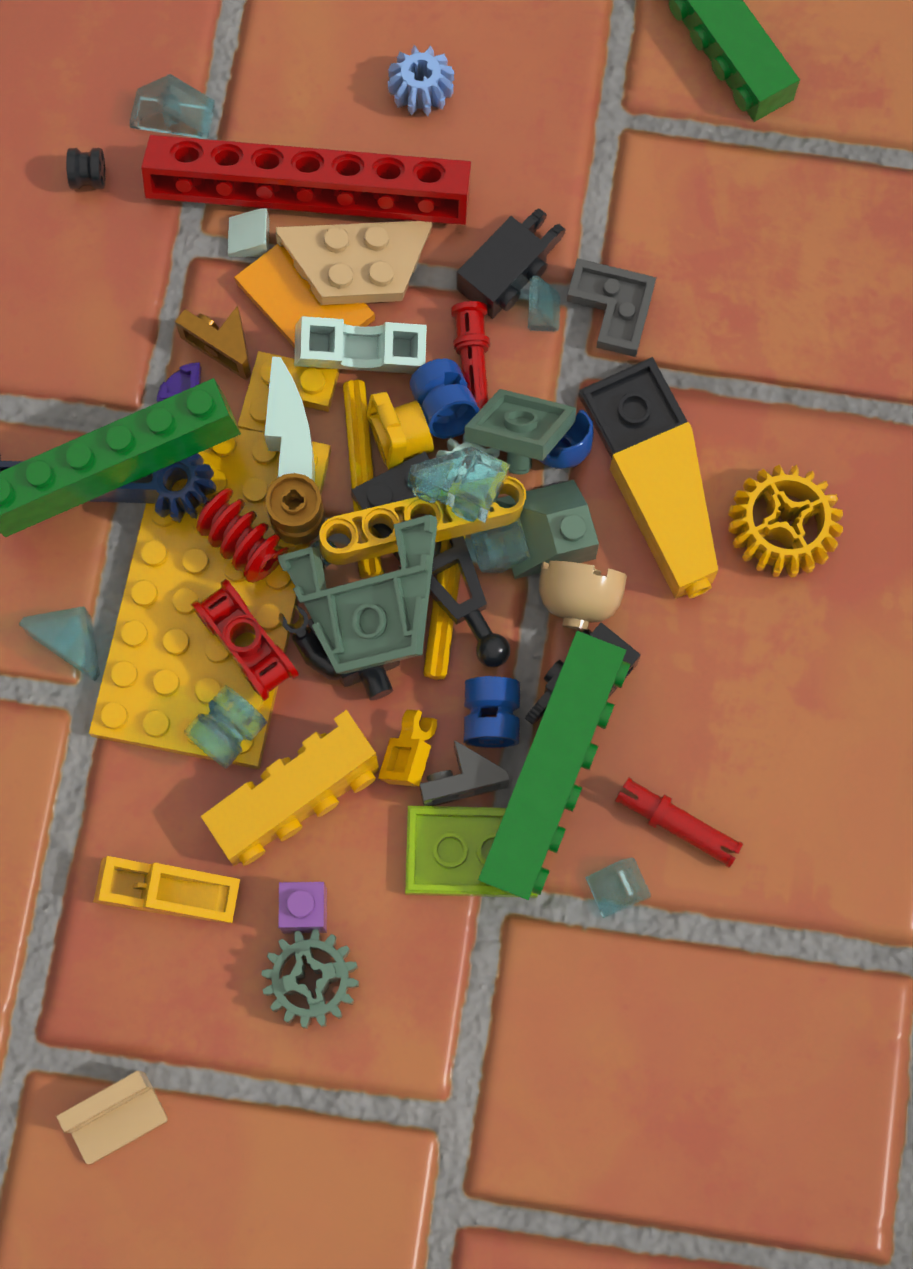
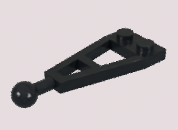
M423 452L351 489V496L358 508L363 510L447 490L426 452ZM382 523L371 527V530L378 538H386L392 533L391 528ZM464 537L449 539L452 548L433 558L429 595L456 625L464 620L467 622L478 641L476 655L479 661L487 667H499L508 660L510 645L505 637L491 631L481 614V611L486 609L487 602ZM399 552L393 553L394 556L400 561ZM457 563L470 596L469 600L458 604L434 577Z

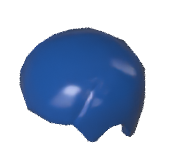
M579 410L576 415V422L545 459L540 462L556 469L571 468L579 465L590 454L594 434L593 421L584 410Z

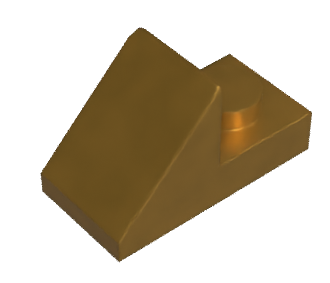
M238 306L220 329L206 315L199 313L198 316H195L184 309L175 321L180 338L247 381L251 375Z

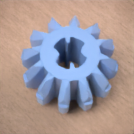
M414 45L410 56L399 51L397 63H391L388 69V91L390 95H394L395 104L398 108L408 105V112L411 116L417 109H423V112L428 116L431 113V106L443 110L445 98H451L453 95L454 85L452 82L454 81V70L452 66H448L445 53L434 56V50L431 46L425 53H422Z

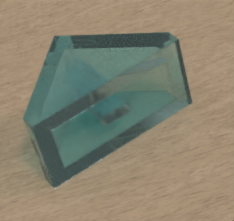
M169 74L137 89L129 126L130 128L208 139L215 101Z
M84 606L23 617L20 621V627L29 637L92 680L96 681L100 676L92 617Z

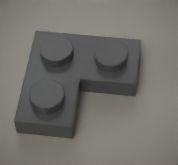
M577 258L567 294V302L605 311L596 348L636 357L657 277Z

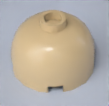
M549 561L548 564L542 562L539 593L542 603L551 614L563 618V627L588 630L589 623L603 622L613 616L619 608L625 591L627 575L608 568L607 576L601 575L600 570L595 569L594 565Z

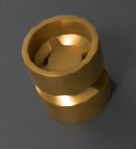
M297 473L285 474L275 479L269 486L265 497L266 509L275 534H278L284 542L294 545L306 544L317 538L321 526L325 522V514L321 493L316 483L306 475Z

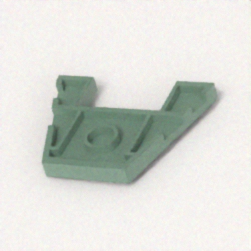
M426 515L393 524L401 563L400 570L329 589L326 586L320 548L309 547L278 556L283 571L288 572L295 585L293 590L299 602L304 603L314 622L312 627L336 673L347 674L423 654L437 531L436 516Z

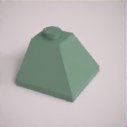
M574 480L526 491V500L520 517L514 523L500 527L514 579L540 573L542 562L548 564L549 561L582 563L596 559L599 547L598 538L588 504ZM510 495L495 499L496 503L503 508H511L516 505L515 500Z

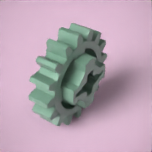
M313 929L308 940L304 939L300 931H295V943L289 945L287 941L280 939L278 942L283 950L280 955L268 953L266 956L274 964L273 969L262 970L261 975L266 979L272 980V985L265 987L262 991L265 996H276L277 999L270 1006L273 1012L280 1011L283 1008L287 1009L284 1021L288 1024L296 1016L301 1017V1027L304 1029H308L311 1018H316L320 1026L325 1027L327 1024V1014L332 1013L338 1019L343 1017L338 1007L342 1002L353 1005L354 1000L347 994L348 988H358L359 981L349 978V973L358 969V965L356 962L345 963L344 959L350 953V949L346 945L336 950L334 948L337 941L335 935L331 934L323 942L320 941L321 937L318 929ZM311 949L329 954L336 962L323 964L314 959ZM295 955L297 962L291 973L281 978L285 964ZM306 959L308 965L316 974L322 973V978L316 980V999L305 984H299V980L305 978ZM340 980L337 993L326 1004L324 995L330 984ZM298 993L307 998L310 1009L293 1005L285 996Z

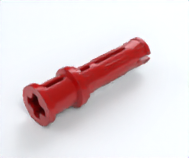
M464 301L451 307V316L456 319L457 338L453 341L454 350L461 357V370L467 382V387L472 392L480 411L488 402L485 353L490 347V339L485 335L484 326L487 305L479 301Z

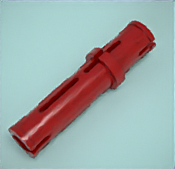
M628 777L623 788L637 795L638 798L633 799L620 791L615 799L616 803H620L649 819L648 825L654 828L657 825L661 826L673 835L678 836L722 862L726 867H731L736 858L721 850L720 847L724 846L739 854L743 846L742 842L734 840L683 809L670 803L672 798L665 794L661 798Z

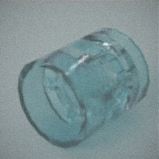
M224 685L208 703L210 712L208 714L199 713L183 732L211 759L227 769L243 751L241 742L243 740L252 741L267 724V720L241 695L227 685Z

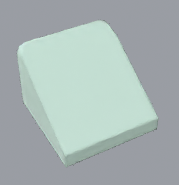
M260 208L229 217L228 257H261L269 251L270 220L267 208Z

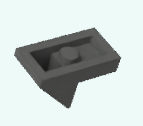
M454 741V750L460 774L453 776L451 770L440 771L427 776L428 782L420 784L424 806H436L509 788L510 779L508 771L459 742Z

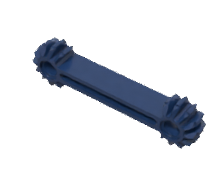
M197 453L88 502L155 504V512L160 517L165 518L170 514L174 521L180 523L185 512H187L191 518L197 519L198 512L195 508L199 505L204 507L209 502L205 495L216 492V485L210 480L214 476V472L210 465L203 464L204 459ZM0 454V472L23 461H1ZM187 479L186 485L181 490L171 491L177 481Z

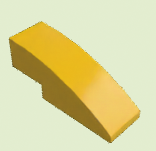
M106 856L101 860L93 903L178 917L232 923L240 879L159 863L148 864Z

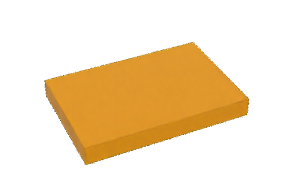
M276 244L234 277L235 283L294 348L295 325L302 316L344 319V324L367 327L375 320V313L365 303L321 305L311 292L309 282L303 279L293 266L294 260L284 246L280 247L279 244Z

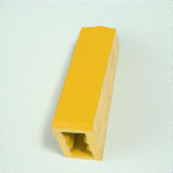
M686 422L613 454L610 471L675 599L686 594L689 598H695L704 594L712 588L710 583H713L718 572L693 430L690 423Z

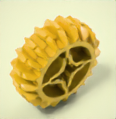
M779 464L774 467L772 476L765 469L758 471L757 481L750 477L747 478L743 484L745 491H736L733 497L736 505L730 506L728 515L735 519L730 522L728 531L733 534H739L733 541L734 548L747 547L742 557L744 561H750L755 556L759 559L756 565L757 571H762L766 564L773 566L772 575L774 577L780 575L783 567H786L788 575L792 578L797 576L799 566L808 574L815 568L814 562L823 565L829 558L827 552H834L838 546L835 537H839L843 532V526L836 523L842 518L843 510L832 508L838 500L837 494L825 495L824 492L828 487L827 481L815 485L812 482L815 475L813 471H809L805 478L798 476L799 469L797 465L791 467L789 474H785ZM786 495L794 496L802 500V502H794ZM764 498L768 504L766 507L768 517L763 519L761 525L755 527L753 507ZM779 516H781V518L784 520L781 523L779 521L777 522ZM815 516L817 521V537L807 545L803 538L806 534L803 525L808 522L810 517ZM790 519L793 521L791 526L787 522ZM777 540L781 542L786 549L774 546L768 541Z

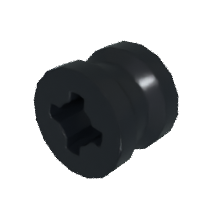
M68 148L66 171L70 189H80L83 185H91L95 189H104L106 168L102 148H92L90 152H81L77 148Z

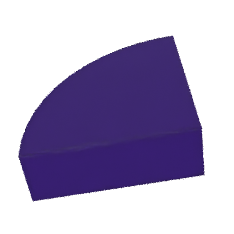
M200 362L183 365L166 382H163L158 390L157 403L201 384Z

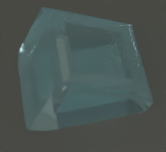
M532 276L529 286L528 328H530V331L556 332L559 330L560 295L542 278Z
M520 518L506 526L471 534V541L481 572L502 573L531 558Z
M634 858L619 860L585 877L603 918L651 897Z

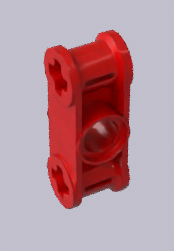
M227 579L221 582L220 589L202 602L194 601L191 603L200 620L211 634L218 638L240 667L249 684L263 701L269 698L270 691L289 677L295 679L299 676L292 662L277 644H274ZM243 633L255 635L254 641L246 647L234 645L236 638Z

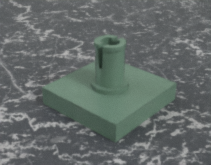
M499 389L465 426V441L507 452L506 470L513 474H526L532 468V458L543 461L576 422V407Z

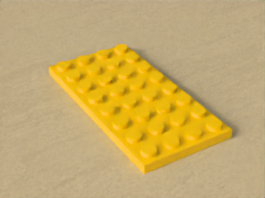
M239 428L240 435L198 453L204 459L203 464L210 465L214 472V476L210 480L216 485V492L205 496L210 501L222 490L231 488L233 495L228 503L231 505L235 501L242 499L245 502V506L240 515L243 516L250 511H254L257 514L256 519L251 525L253 528L261 523H267L268 530L263 537L266 540L275 534L266 509L265 497L269 486L278 478L280 451H268L264 432ZM312 442L315 462V483L322 494L331 446L329 444ZM187 479L177 481L171 491L181 490L186 485ZM146 503L89 734L95 738L260 769L278 686L270 691L269 698L263 701L249 684L240 667L215 635L213 636L200 620L191 603L194 601L202 602L220 589L221 582L227 579L274 644H277L286 654L290 632L280 624L278 618L279 614L282 613L288 624L293 623L294 605H297L298 600L293 590L295 585L288 572L283 571L280 564L272 573L260 581L251 583L245 580L243 576L244 570H235L231 564L232 559H224L220 554V547H212L208 541V536H201L198 533L196 526L200 512L203 509L201 505L195 508L198 512L197 519L191 518L185 512L179 523L174 521L170 514L165 518L160 517L155 512V504ZM280 539L275 550L279 551L287 547L289 548L288 553L309 548L311 541L306 544L294 545ZM243 633L236 638L234 645L246 647L254 641L255 635Z

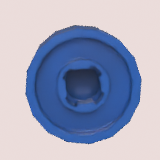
M447 358L435 359L419 367L412 375L409 382L410 389L415 400L420 404L430 433L434 437L442 439L453 438L465 433V426L479 412V407L472 392L467 387V382L459 365Z
M499 676L475 677L466 680L464 707L469 709L471 713L464 717V743L484 748H503L518 745L520 718L514 715L513 712L520 708V682L512 678ZM486 715H497V717H486Z

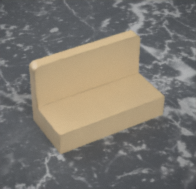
M139 1070L56 1116L63 1132L72 1134L86 1164H93L168 1121V1116L146 1073Z

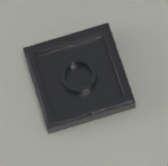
M653 357L579 390L578 396L611 458L617 452L688 422Z

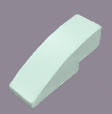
M272 357L264 434L268 451H280L278 478L285 474L297 473L306 475L315 482L312 438L303 401L293 377L281 357Z

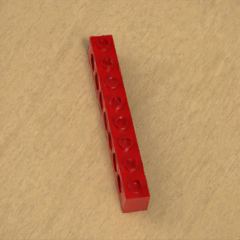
M150 135L141 169L145 198L466 225L471 161Z

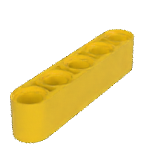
M502 476L334 516L327 519L321 526L319 532L320 552L328 563L334 565H345L398 552L393 524L411 520L417 514L436 516L437 531L435 543L514 523L520 517L526 500V490L518 479ZM500 494H507L515 500L516 505L511 508H503L496 503L494 498ZM458 504H467L473 508L475 514L469 518H462L454 513L453 508ZM382 523L390 527L392 533L386 538H377L370 533L369 529L375 524ZM341 533L350 539V543L344 548H334L328 544V538L331 535Z

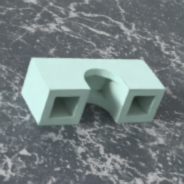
M302 316L295 325L294 366L414 374L419 367L426 363L427 325L385 322L380 326L362 327L344 324V319Z

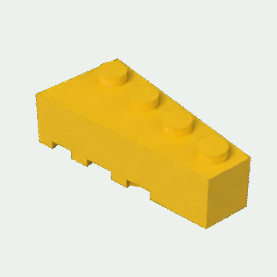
M347 710L334 718L338 727L328 734L315 732L301 742L303 746L298 750L296 758L293 760L290 757L279 758L268 766L260 776L263 782L257 786L252 781L245 783L201 815V818L233 866L240 862L243 866H246L256 861L266 852L264 846L276 838H279L280 841L289 839L303 828L300 822L314 813L317 817L327 814L340 803L337 799L350 789L357 793L376 780L374 774L379 771L376 752Z

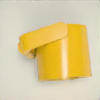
M387 392L370 395L366 415L370 422L380 456L388 470L423 452L427 454L434 451L432 436L417 400L394 408Z

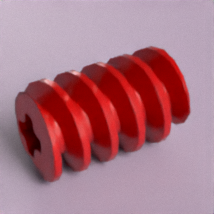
M226 488L215 495L203 507L196 529L201 536H208V541L212 547H220V554L224 559H232L231 564L235 570H244L243 576L245 580L254 583L272 573L280 564L278 556L287 554L289 548L285 547L279 551L275 550L280 541V536L274 534L265 540L263 537L268 530V524L264 522L253 528L251 525L256 519L257 514L254 511H250L241 516L240 513L245 506V502L239 499L230 505L228 502L233 495V490Z

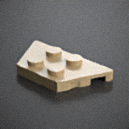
M403 221L276 227V242L280 247L284 246L294 260L293 266L300 276L309 282L311 292L321 305L402 301L409 286L410 278L420 260L426 240L430 236L432 222Z

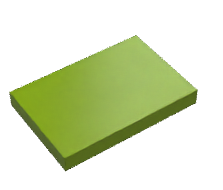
M408 806L405 894L519 897L478 880L506 808ZM532 892L530 898H537L538 894Z

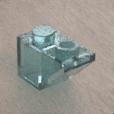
M470 446L412 465L408 473L407 487L411 488L412 493L423 501L435 503L437 500L452 507V512L464 520L474 522L478 519L485 523L507 479L510 464Z

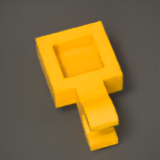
M407 709L402 717L399 738H390L378 779L393 785L420 786L431 745L424 741L430 739L435 734L437 719L421 718L422 712L420 710Z

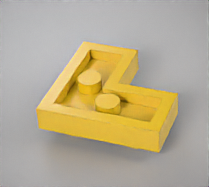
M258 351L240 414L238 428L265 433L272 357H281L293 377L304 407L329 412L339 376L338 369L294 366L293 358Z

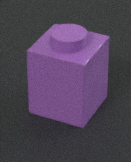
M279 882L278 928L283 934L295 933V931L312 933L313 929H318L320 933H327V888L324 882Z

